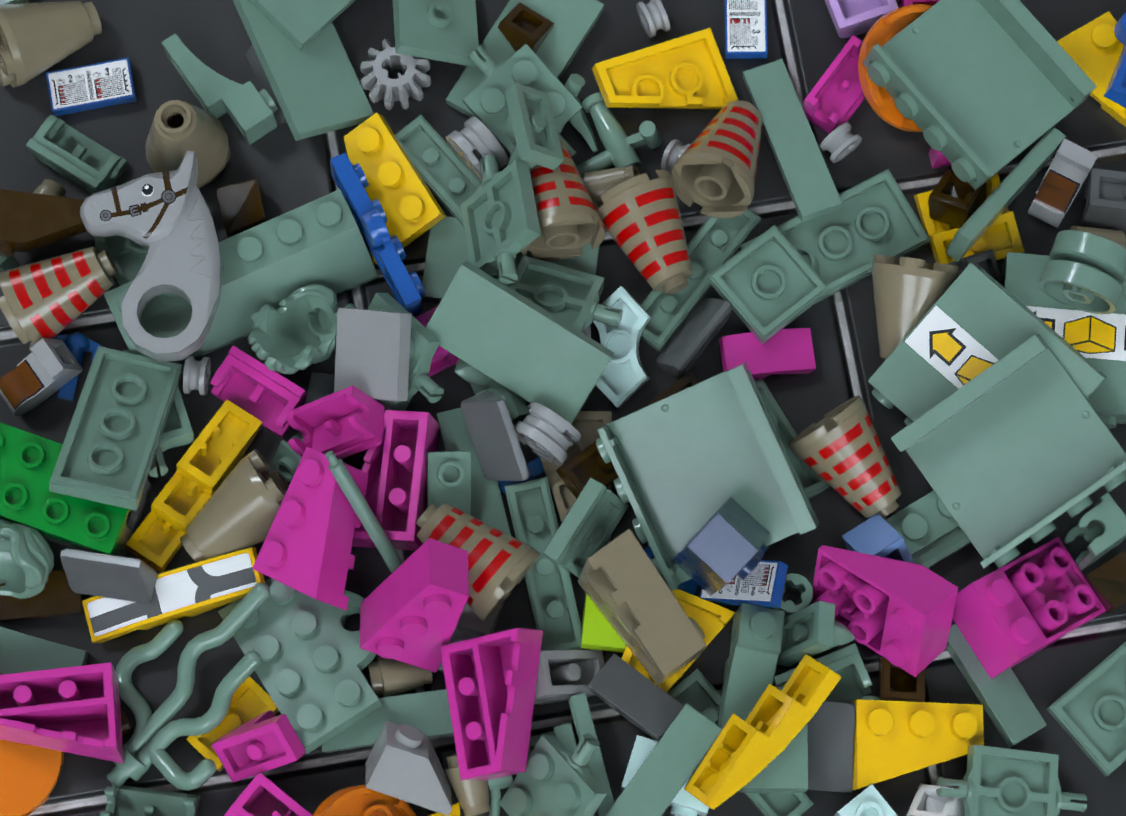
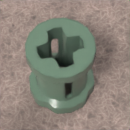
M786 574L783 595L787 587L792 593L799 590L801 595L797 602L798 605H795L791 600L786 602L782 600L780 608H773L785 611L784 617L809 606L812 600L813 589L811 583L800 574Z

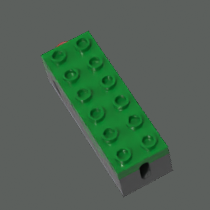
M0 422V519L35 528L45 540L72 550L126 557L128 552L126 550V543L136 531L153 489L149 480L147 479L137 511L50 492L49 482L63 444Z

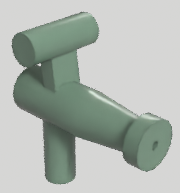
M601 92L594 93L583 100L582 107L586 113L591 114L600 140L606 150L576 166L582 178H584L586 172L605 170L613 165L615 168L634 164L639 168L642 162L634 149L645 144L651 149H657L661 146L662 137L653 122H642L639 126V132L627 137L620 123L609 108L606 107Z

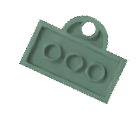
M270 578L265 581V584L270 588L269 597L233 637L244 655L249 651H257L260 654L261 663L255 672L280 713L286 714L305 748L306 754L383 706L361 672L372 662L376 653L360 649V630L352 632L345 629L346 620L349 616L360 613V603L365 599L354 592L345 590L344 595L349 597L346 611L316 600ZM242 599L234 601L219 610L218 613L224 620Z

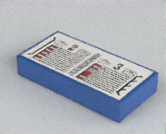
M724 0L725 59H767V1Z
M128 57L46 73L54 116L137 101L131 62Z
M761 560L744 580L735 575L727 585L711 596L701 588L700 598L719 605L740 606L742 603L760 607L780 608L788 565L781 561Z

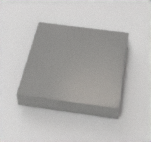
M338 308L334 393L353 385L373 399L408 401L412 313Z

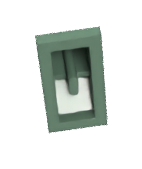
M806 724L788 746L756 777L741 788L739 792L805 793L808 790V725Z

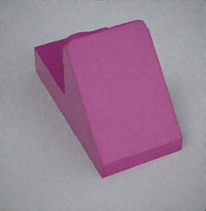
M271 710L258 715L211 744L232 782L297 761L306 753L286 714L275 717Z

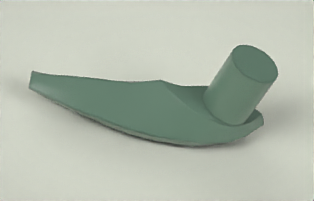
M571 74L564 87L581 105L577 96L585 85V80L578 74ZM581 109L569 121L581 133L593 153L598 151L596 139L583 109Z

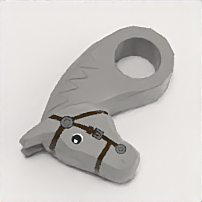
M186 150L177 170L146 174L119 186L94 193L85 198L80 207L81 219L87 232L92 236L108 237L119 235L149 249L139 273L130 285L121 303L122 324L126 334L137 350L159 362L183 360L202 347L212 326L221 296V255L213 218L197 187L198 161L196 152ZM169 293L177 294L186 299L192 306V316L188 326L180 334L170 338H158L143 329L141 325L142 311L147 302L155 296Z

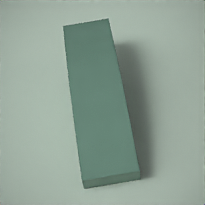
M447 689L378 698L383 706L321 746L322 752L325 753L368 746L374 747L386 721L397 725H411L421 733L428 735L430 741L454 737Z

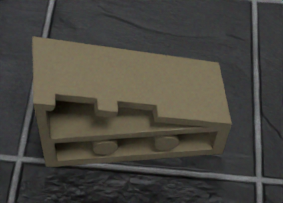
M630 528L587 559L578 579L579 585L658 686L700 656L706 647L703 641L705 636L702 629L693 618L686 615L674 593L667 586Z

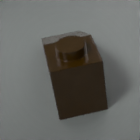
M0 189V256L12 257L14 252L25 253L87 232L80 216V207L84 199Z

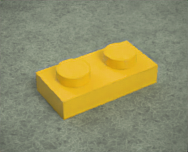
M249 676L233 694L228 713L220 725L209 733L189 736L186 740L203 757L213 760L216 764V769L220 772L224 766L211 744L258 715L269 710L275 715L279 710L270 695Z

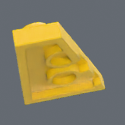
M376 112L343 137L351 164L359 163L367 178L369 186L364 189L370 201L377 199L380 202L387 218V223L385 224L390 237L396 235L403 248L447 217L382 115ZM371 252V256H372L373 263L377 264V262H376V260H375V258H374V256H373V254H372V252Z

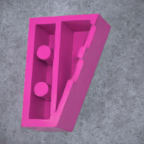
M386 410L384 413L382 444L369 448L363 459L365 463L361 471L369 474L365 500L395 550L416 551L422 545V542L417 537L421 528L416 522L427 509V452L437 451L440 427L439 423L429 412ZM361 523L360 528L354 529L352 547L376 548Z
M306 447L252 569L316 600L347 611L349 597L344 595L348 569L354 568L355 555L351 554L354 529L360 528L361 521L329 470L328 466L330 463L325 454ZM345 464L365 498L369 474Z
M431 538L424 542L360 603V649L376 653L382 658L395 659L436 673L442 661L440 646L449 644L469 597L468 551Z
M514 628L440 646L461 780H491L526 772L543 630Z
M112 663L0 675V739L124 764L119 679Z

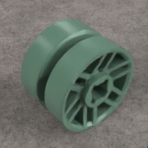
M1077 230L1058 232L1050 252L1052 261L1046 263L1039 282L1041 291L1057 302L1077 310L1094 314L1113 313L1122 293V286L1120 284L1126 281V249L1111 240L1095 234Z

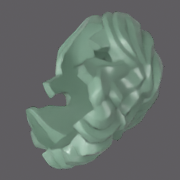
M311 284L299 288L279 303L281 305L280 308L275 309L267 304L261 308L259 313L254 312L250 317L254 329L247 338L248 343L252 345L251 349L256 352V356L260 360H266L264 364L273 372L295 374L299 369L305 370L312 363L316 364L327 360L336 349L337 311L339 304L337 303L334 291L321 284Z
M0 519V584L6 583L5 586L0 587V595L12 596L18 599H26L38 595L45 588L49 574L54 566L53 552L47 541L35 528Z

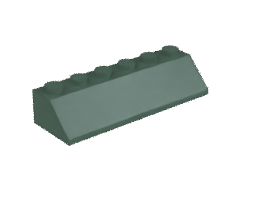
M341 189L219 242L221 255L220 302L207 338L202 347L191 355L197 359L249 336L254 329L250 318L254 312L259 313L261 308L267 304L275 309L280 308L281 305L279 303L299 288L311 284H321L332 289L336 296H339L379 278ZM130 281L103 294L130 353L146 356L137 350L126 334L122 324L121 303L133 282ZM165 293L155 296L147 302L142 311L141 325L147 333L154 337L170 338L177 336L186 329L191 321L192 306L186 299L177 294ZM186 358L183 359V360L169 361V362H173V363H178V364L184 365Z

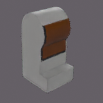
M1064 138L1036 191L1037 195L1027 213L1058 228L1099 155Z
M42 338L30 348L32 352L17 364L15 369L0 378V396L15 416L23 415L35 409L83 371L63 340Z

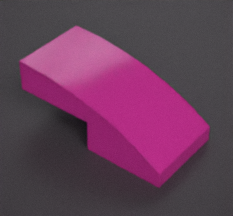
M810 328L782 329L764 344H761L752 332L719 338L723 372L744 362H747L754 379H764L769 375L809 374L816 370Z

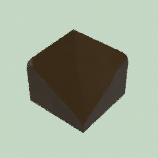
M947 169L929 196L930 218L960 229L987 199V182L977 190H974L968 182L961 181L953 170Z
M257 179L221 186L215 189L227 237L237 235L267 221Z
M1126 550L1084 576L1108 614L1126 603Z
M881 656L879 659L880 700L925 702L926 668L914 677Z

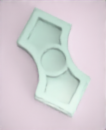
M622 286L602 303V305L623 309L619 327L593 321L599 331L601 345L614 352L596 386L617 408H620L650 379L640 361L639 342L645 326L652 317Z

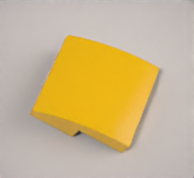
M998 172L986 181L987 198L1001 184ZM933 190L913 195L923 228L930 238L929 245L936 263L947 264L955 261L946 254V249L959 228L930 218L929 196ZM1007 208L963 258L993 249L996 260L1005 258L1007 252L1023 253L1024 248L1013 211H1009Z

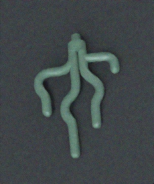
M258 583L216 628L198 634L187 643L179 658L176 688L153 714L146 699L132 684V673L138 665L156 659L173 644L184 630L182 622L177 619L169 621L150 642L133 647L122 656L115 670L119 679L120 698L135 715L136 726L131 738L123 744L124 764L114 762L116 766L106 776L113 785L120 788L129 777L138 781L152 764L173 786L187 791L199 788L215 773L216 764L211 759H204L191 772H184L165 750L178 737L198 736L209 733L220 725L228 713L233 694L260 665V654L257 651H249L230 670L216 688L211 707L204 715L197 718L171 720L185 706L192 695L195 683V666L200 655L206 650L224 644L240 629L269 597L270 588L267 584Z

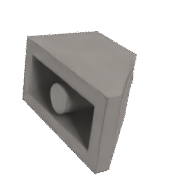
M602 650L541 651L534 705L566 701L570 699V696L585 693L586 697L595 696L587 689V686L605 665Z
M386 721L365 763L366 788L449 816L452 810L451 784L428 735L421 733L411 725H397Z

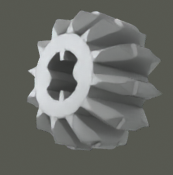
M384 39L382 41L383 51L380 52L370 47L368 56L371 61H363L361 63V72L365 74L360 80L363 89L371 90L369 97L373 103L384 99L385 109L390 111L395 101H400L401 107L407 110L409 108L408 98L412 97L415 100L421 101L424 97L421 88L429 87L431 84V78L426 74L430 70V62L425 58L398 54L395 51V47H391L389 40ZM393 70H401L403 76L398 73L397 79H391L388 73L393 76Z

